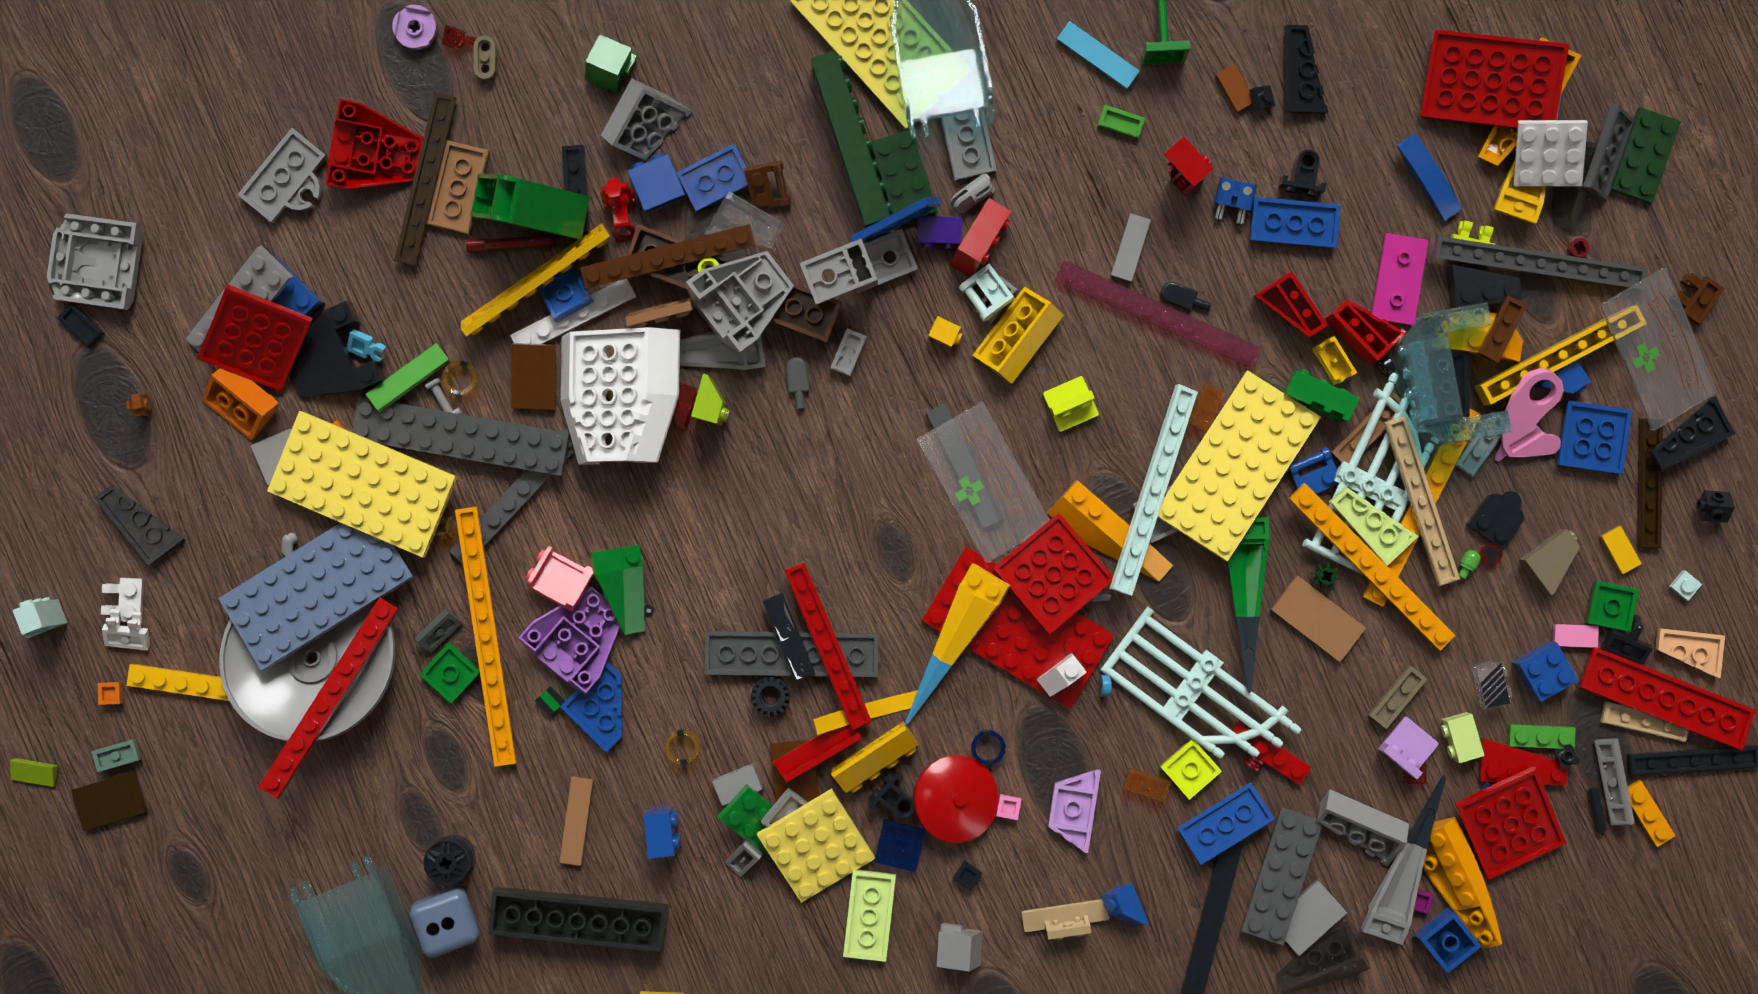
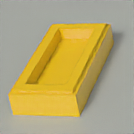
M1617 526L1600 536L1620 574H1624L1642 564L1621 526Z

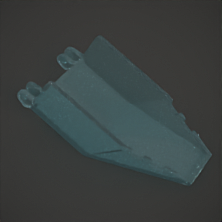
M895 0L891 19V33L904 112L911 138L914 139L917 135L914 122L922 121L924 136H929L927 120L969 112L974 113L976 128L981 127V118L978 112L981 110H986L987 122L989 125H994L993 87L978 11L975 5L972 4L971 0Z
M366 856L363 859L369 874L364 876L357 861L351 862L352 870L357 879L316 896L310 883L305 881L302 883L303 890L307 896L302 899L296 886L290 887L292 902L296 907L319 966L347 994H422L419 975L420 964L418 960L419 945L386 865L377 869L373 860Z

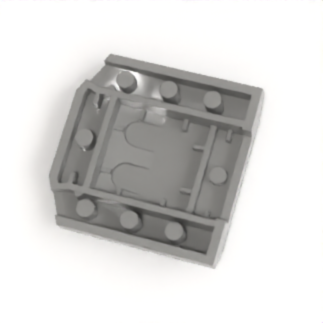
M65 214V221L53 233L47 271L48 283L52 285L54 291L53 299L128 310L135 296L143 241L141 224Z

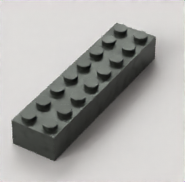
M496 887L492 891L488 935L662 952L665 945L669 904Z

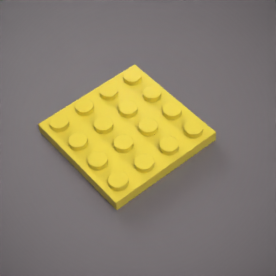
M833 789L826 791L787 816L774 822L770 827H766L757 833L758 838L801 903L849 875L853 870H857L876 859Z

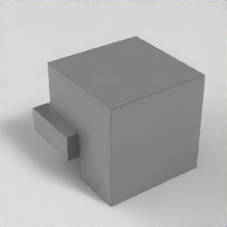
M942 923L938 937L936 967L970 972L981 966L983 931L964 930L963 925Z

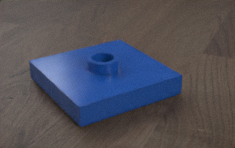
M576 266L571 267L564 273L558 274L549 284L538 286L556 323L594 302L588 289L585 288L584 281Z

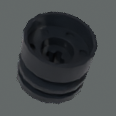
M456 834L447 835L439 839L426 851L423 860L424 870L428 878L442 886L454 885L460 882L474 867L476 861L475 849L472 843L465 837ZM447 859L451 860L452 863L450 865L448 863L444 864L443 861Z

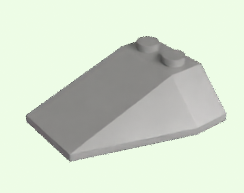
M768 251L703 269L685 282L695 308L719 339L738 353L759 338L794 286Z

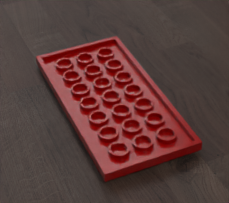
M965 546L922 621L941 632L958 587L962 583L971 564L975 563L1001 579L993 570V567L997 564ZM1008 589L999 607L972 639L967 648L1049 696L1048 693L1038 682L1037 678L1072 653L1086 673L1068 687L1051 696L1052 699L1071 709L1114 634L1076 612L1048 635L1012 591Z

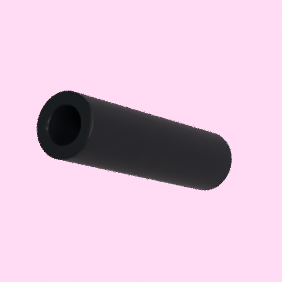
M1589 788L1588 793L1596 832H1605L1607 827L1599 788Z

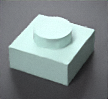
M1682 570L1669 587L1685 601H1689L1702 584L1686 570Z

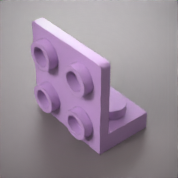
M1405 716L1380 745L1378 750L1411 777L1418 779L1423 773L1419 768L1439 743Z

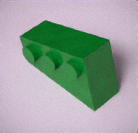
M1300 369V371L1292 372L1283 390L1285 395L1338 423L1349 422L1359 402V397L1345 389L1332 386L1330 382L1320 378L1318 380L1311 377L1312 374L1306 370Z

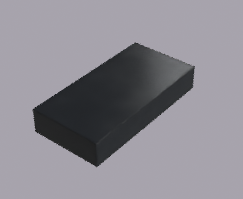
M73 302L57 317L87 348H91L105 333Z

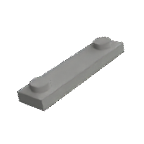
M1618 738L1595 740L1611 826L1632 825L1635 822Z

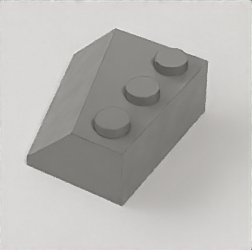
M631 79L601 136L612 146L646 160L661 145L663 138L671 129L674 131L679 126L678 122L685 115L688 117L693 111L668 95Z

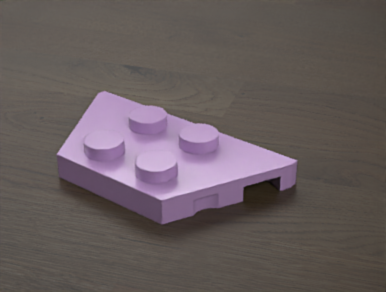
M1099 769L1055 782L1048 827L1085 853L1089 851L1101 774Z

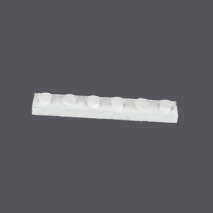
M628 279L617 281L591 294L594 300L593 303L556 323L552 315H549L510 336L514 343L544 344L636 298V295Z

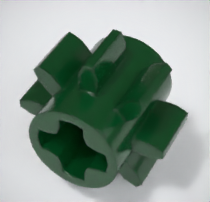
M1326 563L1324 568L1317 564L1318 570L1311 572L1312 575H1315V580L1312 583H1321L1320 589H1324L1326 584L1333 588L1334 580H1339L1338 577H1335V572L1338 569H1329L1330 563ZM1322 572L1329 573V575H1327L1328 580L1321 579V577L1324 576Z

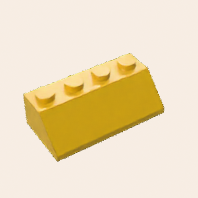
M1024 287L972 356L1012 384L1064 314L1050 301Z
M903 721L833 767L831 775L845 793L848 791L853 793L863 786L861 783L866 779L871 781L881 774L879 771L887 766L889 769L899 762L897 759L905 754L908 757L917 750L915 747L918 746V742Z

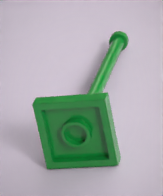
M1158 0L1160 42L1145 44L1141 55V65L1185 63L1190 51V41L1169 42L1166 0Z

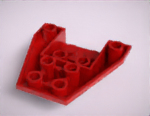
M339 98L327 163L325 185L343 189H354L411 182L414 180L424 138L363 103Z

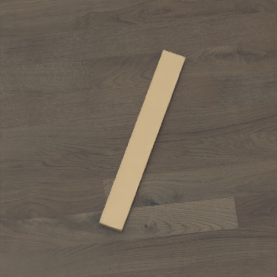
M1403 415L1383 422L1437 586L1457 581L1460 577L1407 417Z

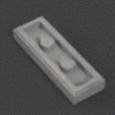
M1132 213L1129 214L1110 276L1132 282L1151 219Z
M1494 412L1488 415L1460 455L1455 465L1470 477H1474L1502 437L1503 418Z

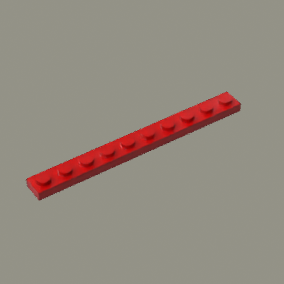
M379 597L258 788L280 799L400 609Z

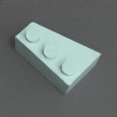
M49 597L35 600L30 599L19 603L20 607L13 610L21 634L27 637V639L67 624L59 599L50 600Z

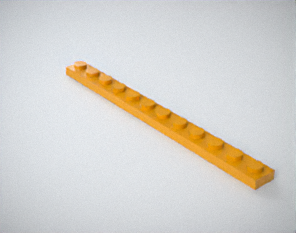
M478 506L456 509L455 514L494 767L516 764L517 759Z

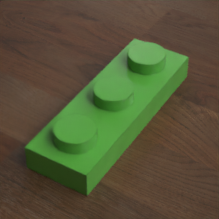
M1508 724L1507 745L1512 747L1563 749L1566 745L1570 744L1575 749L1576 728Z

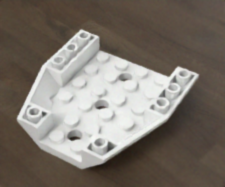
M646 327L576 331L562 336L560 400L579 465L599 464V462L631 461L636 463H655L659 461L679 397L680 330ZM613 346L614 354L608 358L607 350ZM609 390H612L614 396L613 399L608 402L606 399V394ZM608 434H611L613 437L610 445L605 443V438Z

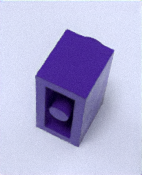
M919 216L917 245H922V248L934 249L935 245H943V249H956V246L961 244L962 217Z

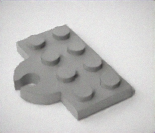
M291 128L237 195L272 223L275 222L286 207L296 211L311 209L314 205L311 202H305L302 195L306 190H311L313 197L320 200L322 186L314 172L327 158V155L295 129Z

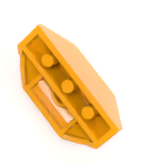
M1464 308L1437 327L1434 348L1453 352H1469L1471 355L1480 356L1477 352L1497 313ZM1516 329L1501 357L1502 360L1520 362L1523 340Z

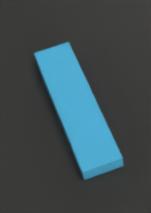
M1070 21L1056 39L1126 90L1139 73L1137 68Z

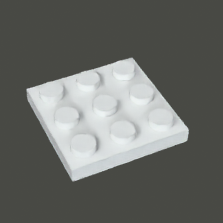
M1518 120L1514 186H1582L1587 120Z

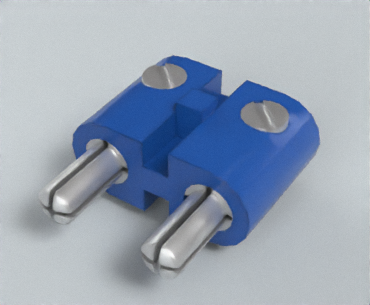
M1220 177L1214 203L1218 204L1215 218L1218 219L1219 216V220H1222L1225 206L1239 209L1236 223L1239 224L1240 222V224H1243L1246 211H1251L1257 185Z

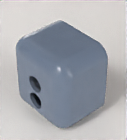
M453 886L415 901L411 906L410 918L423 954L429 958H436L470 945L479 938L480 927L468 893L462 886ZM445 917H451L454 920V927L450 930H446L441 926V921ZM437 923L440 927L438 934L429 935L426 931L428 924Z

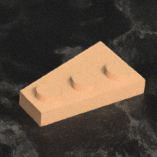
M1657 629L1655 650L1716 678H1721L1725 643L1724 635Z

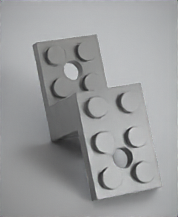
M902 229L863 244L862 239H859L800 263L816 305L855 289L857 293H861L918 270ZM891 251L895 253L896 260L893 263L884 261L883 256L886 252ZM826 270L833 271L835 274L834 280L825 282L822 279L823 272Z

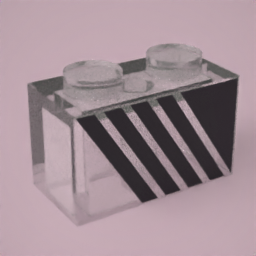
M1492 660L1470 665L1480 708L1490 709L1511 704L1512 692L1510 686L1506 684L1507 669L1502 664V661Z

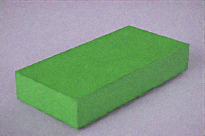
M1104 105L1097 127L1138 140L1145 118Z

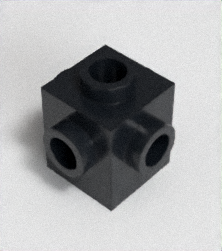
M1704 490L1701 498L1696 503V509L1700 513L1702 521L1728 523L1735 509L1730 492Z

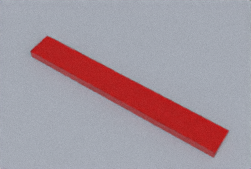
M803 562L784 570L852 731L872 723L805 563Z

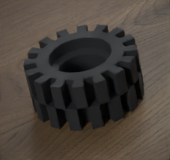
M776 676L761 678L754 685L751 692V702L755 710L766 716H775L782 713L790 701V691L785 681ZM774 688L778 691L779 699L776 703L767 704L764 702L762 693L765 689Z

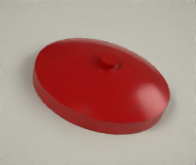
M949 755L933 761L921 772L914 787L913 806L919 823L929 834L946 842H967L980 836L991 825L998 809V789L992 774L982 763L967 756Z

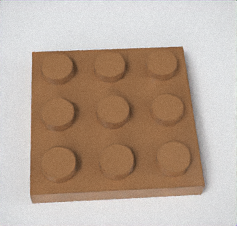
M691 297L630 312L625 317L627 326L633 325L634 328L646 326L650 320H655V323L668 320L670 315L676 314L677 318L689 315L694 307V303Z

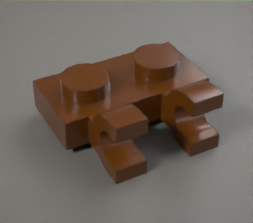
M1694 273L1690 275L1685 274L1681 282L1694 288V292L1690 298L1681 291H1678V293L1673 292L1669 300L1682 306L1683 308L1680 313L1698 325L1702 323L1725 288L1708 276L1703 277L1701 280Z

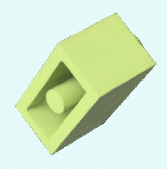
M1465 712L1442 719L1443 725L1441 730L1443 736L1448 739L1449 746H1447V751L1451 759L1462 763L1484 756L1473 714Z

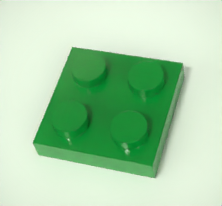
M1594 581L1585 623L1631 632L1639 589Z
M449 642L419 675L452 704L480 674V670Z

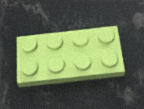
M853 870L843 957L886 962L896 874Z

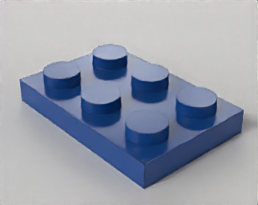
M735 144L676 172L696 212L748 187L744 168L747 167Z

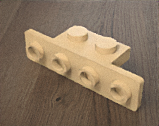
M1102 899L1022 911L1024 931L1031 932L1046 929L1048 940H1060L1069 936H1084L1091 933V922L1110 919Z

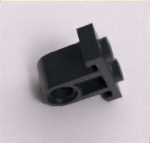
M1311 149L1302 151L1294 160L1291 180L1289 181L1286 175L1282 176L1278 187L1284 188V191L1289 193L1303 191L1306 196L1318 197V195L1323 194L1327 183L1315 186L1320 163L1318 153ZM1303 157H1308L1311 160L1310 167L1302 163Z
M897 770L893 774L889 772L882 781L884 785L881 789L878 790L876 788L868 797L870 800L868 806L876 811L878 809L876 803L880 801L898 817L908 818L914 812L913 798L895 783L896 779L901 781L903 775ZM901 801L909 802L910 808L907 811H901L898 808V804Z

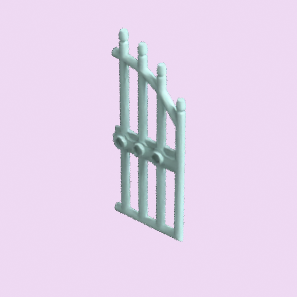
M1392 373L1383 391L1377 388L1373 393V396L1379 400L1350 462L1342 461L1337 469L1334 481L1338 482L1339 485L1334 496L1344 487H1348L1358 492L1357 494L1363 499L1368 497L1375 500L1374 507L1381 511L1384 505L1395 510L1392 519L1399 522L1409 502L1406 489L1402 490L1394 486L1400 473L1397 462L1395 461L1386 481L1376 477V473L1390 446L1387 432L1368 472L1357 468L1386 405L1395 412L1393 419L1406 415L1423 468H1425L1430 458V453L1434 449V444L1428 442L1422 453L1418 437L1423 420L1427 416V411L1421 409L1414 423L1411 422L1406 413L1410 399L1414 395V390L1408 388L1400 404L1390 397L1399 376ZM1329 504L1328 507L1335 513V508ZM1344 521V523L1351 529L1350 525L1346 521ZM1317 530L1312 541L1309 539L1304 540L1303 547L1362 574L1346 557L1339 554L1340 551L1334 545L1331 550L1320 545L1324 535L1319 530Z
M1148 606L1100 669L1101 672L1109 675L1112 680L1220 759L1225 753L1214 744H1236L1244 751H1248V754L1257 757L1260 752L1246 740L1260 735L1267 741L1272 742L1274 746L1280 748L1283 744L1281 739L1268 731L1277 722H1280L1295 734H1299L1301 728L1296 723H1293L1292 720L1285 716L1289 711L1288 709L1281 706L1277 710L1254 692L1248 693L1247 687L1220 668L1224 662L1208 650L1201 654L1154 620L1151 617L1154 611ZM1147 624L1197 661L1190 672L1138 635L1142 627ZM1132 641L1184 679L1177 689L1125 652ZM1119 658L1171 696L1164 707L1112 669ZM1216 675L1271 717L1260 725L1210 688L1208 683ZM1201 693H1204L1250 727L1251 730L1236 734L1194 702ZM1190 710L1223 735L1202 736L1183 722L1182 718Z

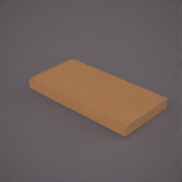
M446 141L427 225L470 235L474 217H470L477 176L478 174H485L490 154L489 150Z
M1298 575L1294 577L1270 609L1338 662L1342 661L1366 629L1365 626Z

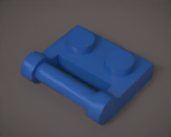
M1327 447L1320 449L1319 453L1296 463L1292 462L1288 467L1296 489L1305 483L1317 494L1339 484L1334 481L1337 468ZM1324 460L1325 466L1299 476V470Z

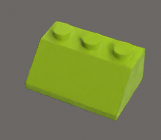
M703 374L691 417L722 426L723 422H727L730 410L727 409V403L714 380L710 376Z

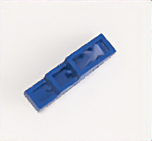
M1415 133L1396 145L1412 177L1416 182H1419L1425 196L1433 203L1441 220L1446 221L1463 209L1440 168Z

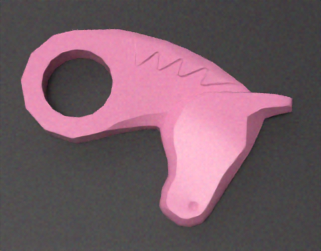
M1539 368L1528 372L1513 391L1503 418L1502 444L1496 452V461H1501L1507 455L1509 457L1555 454L1560 449V438L1554 434H1546L1537 426L1539 420L1560 401L1564 391L1562 380L1550 369ZM1540 380L1551 381V391L1544 399L1536 401L1530 399V389L1536 382Z

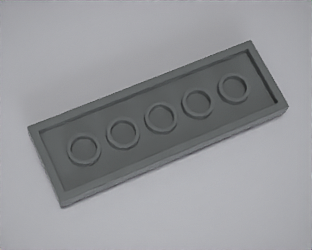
M1284 807L1280 808L1241 928L1242 932L1284 945L1321 831L1322 824L1316 818Z

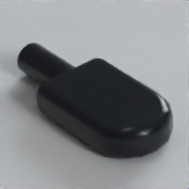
M1175 282L1166 283L1161 289V297L1165 302L1187 311H1191L1193 306L1209 311L1212 304L1196 298L1198 295L1197 290Z

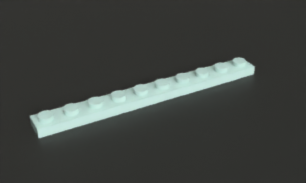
M1175 385L1109 588L1128 596L1133 595L1198 393L1183 385Z

